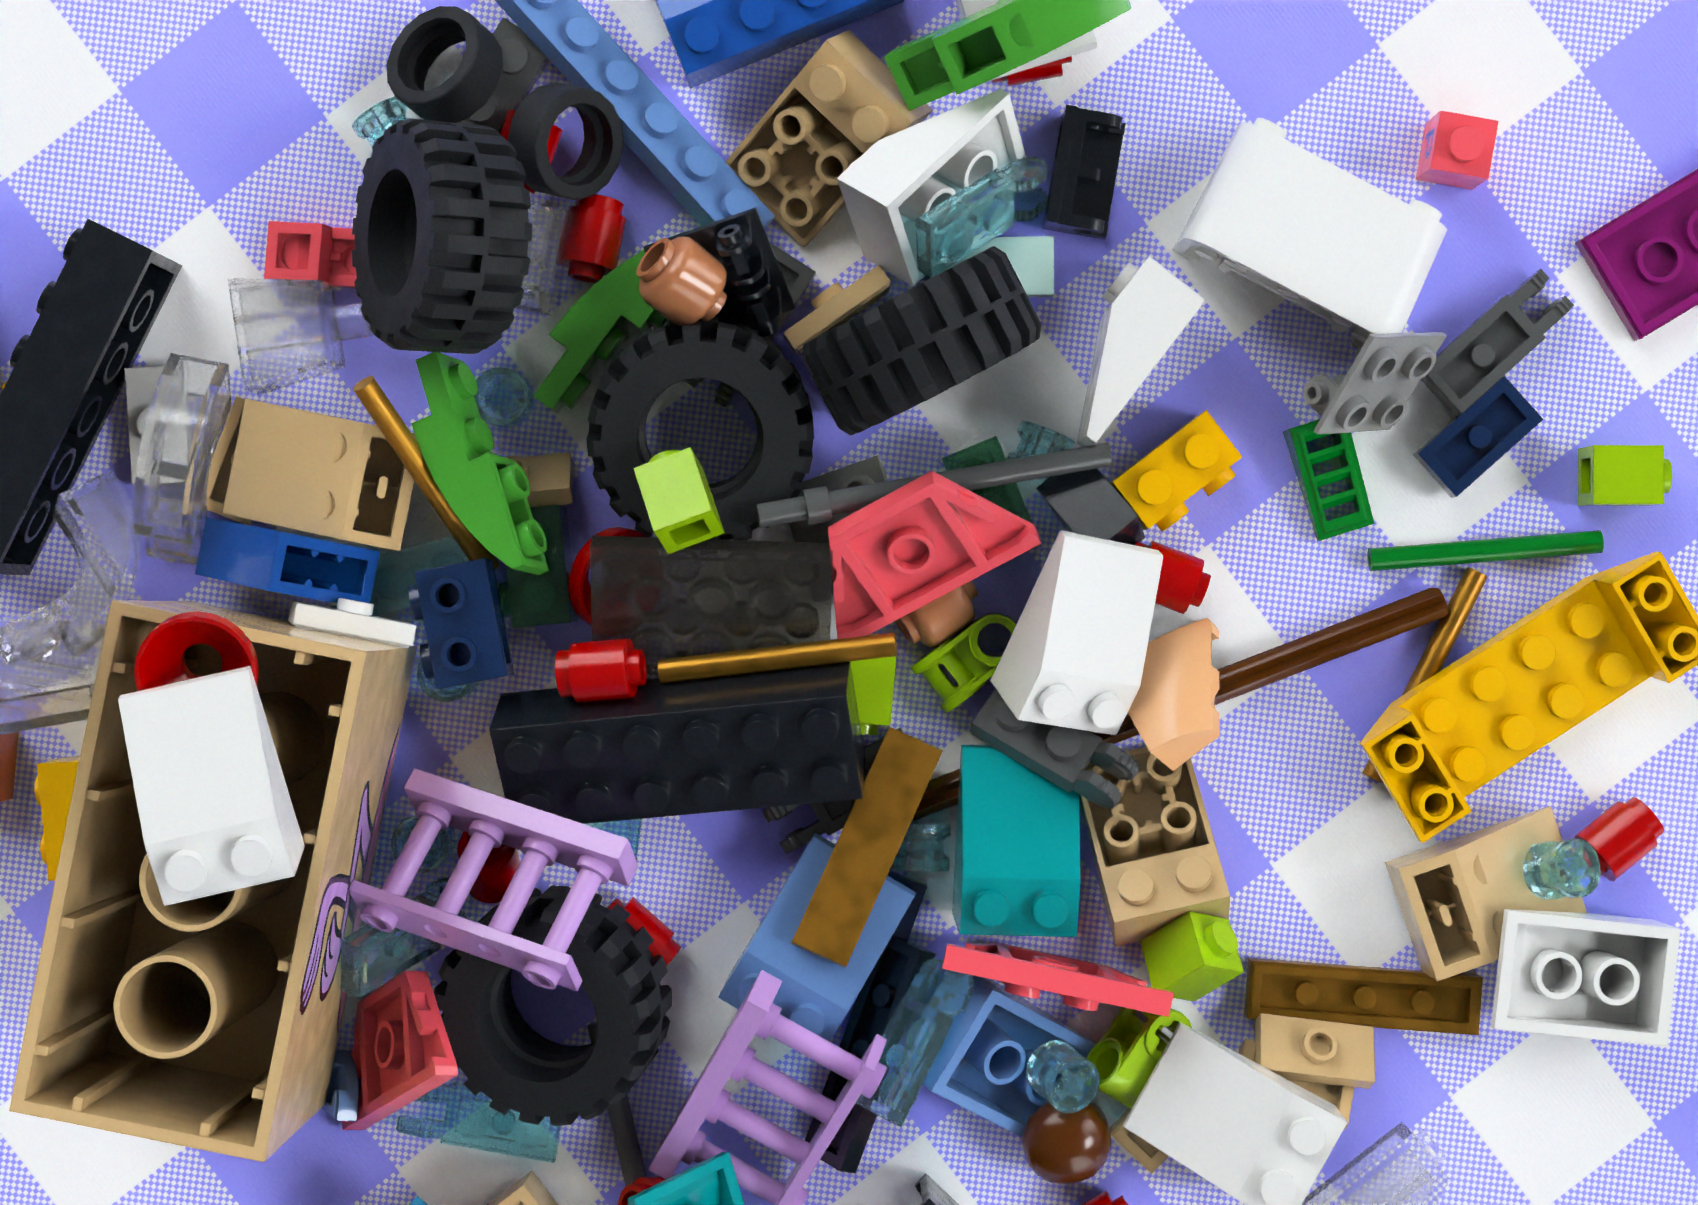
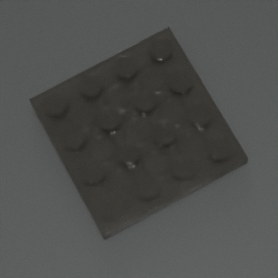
M592 535L590 544L592 641L631 639L634 649H642L644 652L647 679L659 678L658 660L830 640L833 550H830L829 543L708 539L668 554L657 537Z

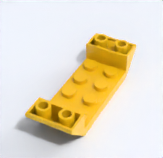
M1656 551L1590 575L1391 702L1362 739L1360 745L1418 841L1424 843L1472 812L1464 798L1648 678L1652 677L1671 683L1697 666L1698 615L1661 552Z

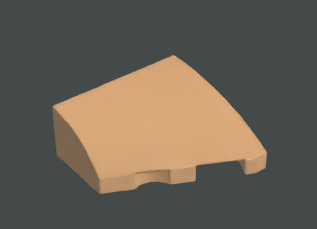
M1209 618L1187 624L1148 642L1141 685L1128 711L1149 752L1172 771L1220 736V713L1214 705L1215 696L1219 690V671L1212 666V640L1219 639V630Z

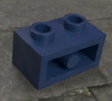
M482 558L415 571L417 585L409 586L408 593L415 621H424L428 643L420 644V658L426 679L435 678L436 689L515 675L493 559Z

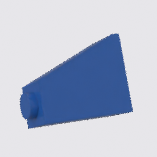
M206 517L195 575L332 603H338V598L370 603L380 551Z

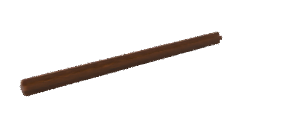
M1428 588L1218 669L1219 690L1215 696L1214 705L1446 617L1448 607L1445 597L1439 588ZM1128 713L1117 735L1091 732L1102 738L1101 742L1113 744L1139 735ZM960 769L929 781L912 820H918L958 804Z

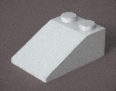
M999 89L878 140L863 155L852 162L837 177V181L864 258L877 266L880 265L882 269L914 287L1031 176L1010 94Z
M1150 256L1139 268L1129 262L1102 296L1103 299L1110 303V306L1100 319L1076 442L1081 447L1097 443L1206 301V299Z
M1059 531L991 679V683L1017 720L1117 735L1141 685L1163 555L1159 550Z
M251 666L120 695L118 703L144 846L164 906L294 877L305 844Z
M1504 909L1491 1028L1668 1047L1681 929L1653 919L1594 913Z
M1179 1022L1123 1123L1126 1129L1246 1205H1302L1347 1125V1121L1334 1104Z

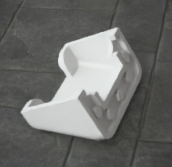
M1258 117L1254 124L1240 123L1172 251L1197 264L1201 257L1212 262H1216L1218 257L1222 258L1217 269L1226 274L1231 270L1332 323L1330 329L1338 333L1352 328L1351 335L1354 338L1350 345L1361 350L1370 334L1402 333L1446 235L1447 228L1439 222L1442 213L1431 205L1419 200L1411 199L1409 204L1286 140L1285 138L1288 134L1286 130L1267 119Z

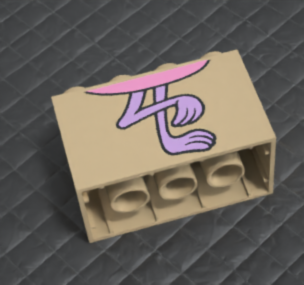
M111 600L9 1108L10 1112L265 1162L325 1105L362 924L361 912L348 889L353 880L370 885L417 646L404 648L296 628L287 620L192 601ZM199 611L213 613L228 619L245 633L254 647L259 666L257 689L305 847L294 877L164 906L144 846L118 698L120 695L137 691L134 677L135 658L142 642L152 629L175 615ZM195 644L184 652L185 664L195 675L207 676L218 673L222 669L221 656L210 645Z

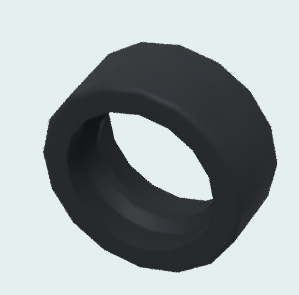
M438 6L418 15L404 27L393 43L386 64L387 83L394 96L422 119L457 123L470 118L482 108L496 90L503 70L502 48L495 36L472 14L457 6ZM466 41L462 62L454 74L440 86L424 91V82L428 69L437 56L448 47Z
M555 82L539 86L523 98L512 117L508 142L512 144L517 152L515 159L523 165L526 174L523 182L533 191L576 201L594 196L611 180L619 166L623 149L622 123L614 105L600 92ZM571 106L577 109L583 122L584 142L581 154L573 168L563 176L555 175L550 165L547 143L550 129L558 115Z

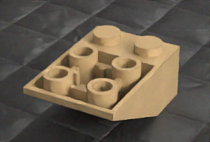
M847 30L827 39L725 162L775 215L774 220L801 246L806 247L846 205L837 177L878 140L923 122L933 110L925 104L909 111L889 67L850 30Z
M245 398L222 514L400 551L414 479L377 425Z
M1147 747L1124 751L1133 756L1140 765V770L1132 781L1121 780L1090 762L1085 770L1095 771L1103 776L1104 779L1110 780L1122 793V798L1114 809L1103 808L1079 795L1101 895L1115 947L1139 942L1188 911L1229 919L1230 893L1191 758L1172 771L1151 754Z
M1551 806L1385 862L1420 968L1423 973L1436 981L1498 960L1504 909L1587 913Z

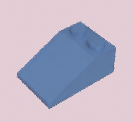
M815 833L732 968L718 998L739 1009L760 971L764 970L782 981L773 1001L775 1005L782 1008L780 1014L830 1042L902 920L916 892L891 877H886L846 968L791 944L835 847L834 843Z
M955 972L901 1061V1064L931 1092L1020 1137L1024 1133L1029 1117L1043 1105H1046V1101L1050 1097L1070 1099L1076 1098L1078 1092L1087 1094L1093 1100L1098 1089L1086 1082L1083 1069L1090 1050L1097 1042L1023 997L1004 991L1005 987L992 979Z

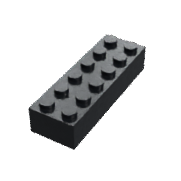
M87 219L83 229L77 228L69 237L63 251V259L66 260V263L57 281L50 282L41 293L36 308L40 316L30 336L24 335L15 346L10 359V366L13 367V371L4 389L0 388V574L30 575L125 383L124 368L133 367L183 266L90 219Z
M850 662L661 683L659 678L646 679L645 685L637 686L636 696L627 699L576 702L573 697L562 698L557 688L501 693L489 728L505 798L582 824L863 799L866 758Z

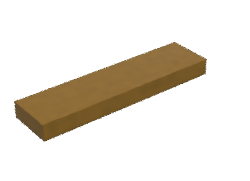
M892 727L888 728L864 781L863 799H856L791 944L841 967H847L943 750Z
M1248 958L1244 1016L1247 1019H1256L1260 1013L1371 1026L1374 1028L1479 1035L1483 977L1478 974L1460 973L1436 981L1423 973L1422 970Z

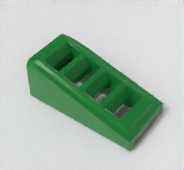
M1318 419L1285 430L1283 435L1317 541H1322L1375 523L1351 432L1317 435L1313 430L1320 420ZM1332 435L1335 446L1308 453L1306 442ZM1339 457L1342 468L1317 476L1314 475L1313 464ZM1346 479L1349 490L1320 498L1318 487ZM1353 501L1356 512L1326 521L1325 509Z

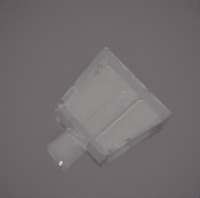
M530 199L531 207L528 209L529 223H532V241L528 242L527 257L530 258L528 275H524L522 283L524 291L529 293H523L520 305L514 309L551 316L561 267L560 255L570 207Z
M227 279L243 388L250 393L256 395L265 394L345 367L342 341L373 336L369 329L370 323L364 320L360 310L362 302L337 306L334 288L325 281Z

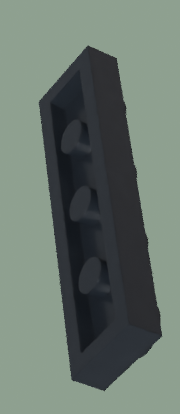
M892 936L859 992L839 1045L840 1048L861 1059L876 1034L887 1039L879 1063L885 1065L887 1069L878 1088L870 1099L862 1094L860 1095L820 1159L840 1172L856 1174L936 956L934 952L909 940L906 941ZM830 1070L822 1095L835 1101L848 1080ZM814 1117L805 1141L808 1143L822 1123Z

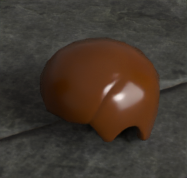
M1078 1092L1076 1098L1070 1099L1050 1097L1046 1101V1105H1043L1029 1117L1021 1138L1025 1159L1032 1170L1043 1180L1058 1184L1077 1183L1093 1177L1106 1163L1111 1147L1109 1127L1102 1109L1087 1094Z

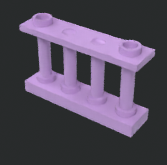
M414 768L404 786V790L415 810L418 821L382 888L379 889L353 880L348 889L361 912V919L371 927L383 932L391 933L394 928H398L520 971L528 981L545 989L553 990L557 985L578 991L582 978L572 956L566 954L599 885L607 884L610 880L629 887L638 868L629 839ZM450 826L468 832L471 838L435 907L405 898L404 896L439 831L447 830ZM503 844L521 850L524 856L489 925L486 926L457 916L492 848H499ZM554 862L574 868L578 875L543 945L512 935L545 867L552 866Z
M761 970L666 1132L648 1170L664 1179H668L672 1176L680 1160L691 1165L693 1161L700 1163L721 1152H726L705 1140L707 1134L699 1130L704 1120L712 1124L719 1120L796 1163L785 1183H782L730 1154L739 1186L772 1205H804L809 1191L803 1188L856 1101L861 1094L870 1099L878 1088L887 1069L885 1065L879 1063L887 1039L876 1034L861 1059L781 1015L782 1008L775 1005L773 1001L782 981ZM754 1035L763 1040L769 1035L846 1078L848 1081L835 1101L829 1099L754 1057L756 1050L748 1046ZM731 1078L740 1082L744 1078L822 1123L808 1143L729 1099L731 1092L724 1089L728 1079Z

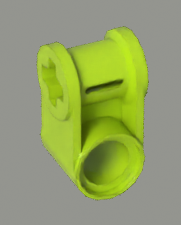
M987 613L979 617L957 635L935 647L910 667L915 675L922 674L943 700L940 707L945 714L967 700L987 683L986 680L993 676L1003 653L994 656L986 654L980 649L977 638L982 628L990 623L1004 625L1012 635L1016 624L1008 616L1000 613ZM939 664H943L958 683L957 686L952 684L939 667Z
M1121 1007L1100 1041L1090 1050L1085 1060L1083 1072L1086 1082L1132 1109L1170 1040L1161 1031L1163 1027H1166L1172 1033H1174L1179 1022L1192 1028L1190 1020L1182 1012L1171 1008L1169 1017L1140 1011L1149 1019L1144 1023L1135 1014L1138 1010Z

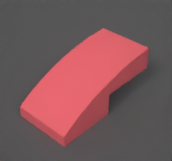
M269 221L264 279L355 289L354 282L357 279L356 268L352 266L355 234H352V228L330 227L320 223Z

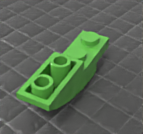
M998 0L993 6L889 51L884 56V59L908 110L911 111L950 93L956 92V95L1024 65L1129 11L1132 6L1129 0Z
M644 250L617 266L594 284L566 312L548 334L567 350L534 393L533 397L557 414L564 405L573 409L582 399L592 383L591 380L585 377L598 358L607 362L625 339L626 334L620 330L625 321L642 333L648 330L651 325L660 328L666 323L667 319L647 304L639 293L640 278L637 276L636 271L640 260L645 254Z
M432 352L416 359L431 415L411 424L424 460L449 506L468 531L490 553L511 569L536 575L549 571L544 552L547 550L546 537L539 523L533 519L527 499L530 495L529 480L524 470L515 460L491 453L490 450L494 447L493 436L486 422L480 418L474 397L477 394L478 388L472 371L464 361L440 352Z

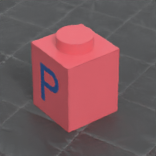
M1439 111L1425 123L1415 180L1473 190L1488 180L1499 121Z

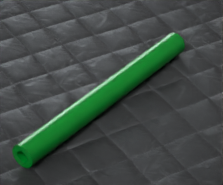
M1601 530L1368 548L1367 561L1370 571L1596 554L1603 552L1604 539Z

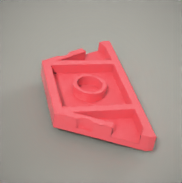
M934 471L920 476L827 527L837 639L870 635L1040 545L1041 540L1037 528L1034 524Z
M984 942V944L966 943L965 947L947 944L942 969L1001 981V983L1005 984L1004 991L1014 995L1038 999L1041 990L1058 993V995L1063 997V1004L1088 1011H1097L1100 1002L1169 1017L1174 995L1169 990L1147 987L1146 981L1127 975L1107 965L999 942Z
M403 971L357 1003L354 1045L351 1056L355 1063L357 1078H361L356 1121H342V1130H365L458 1075V1066L427 971Z

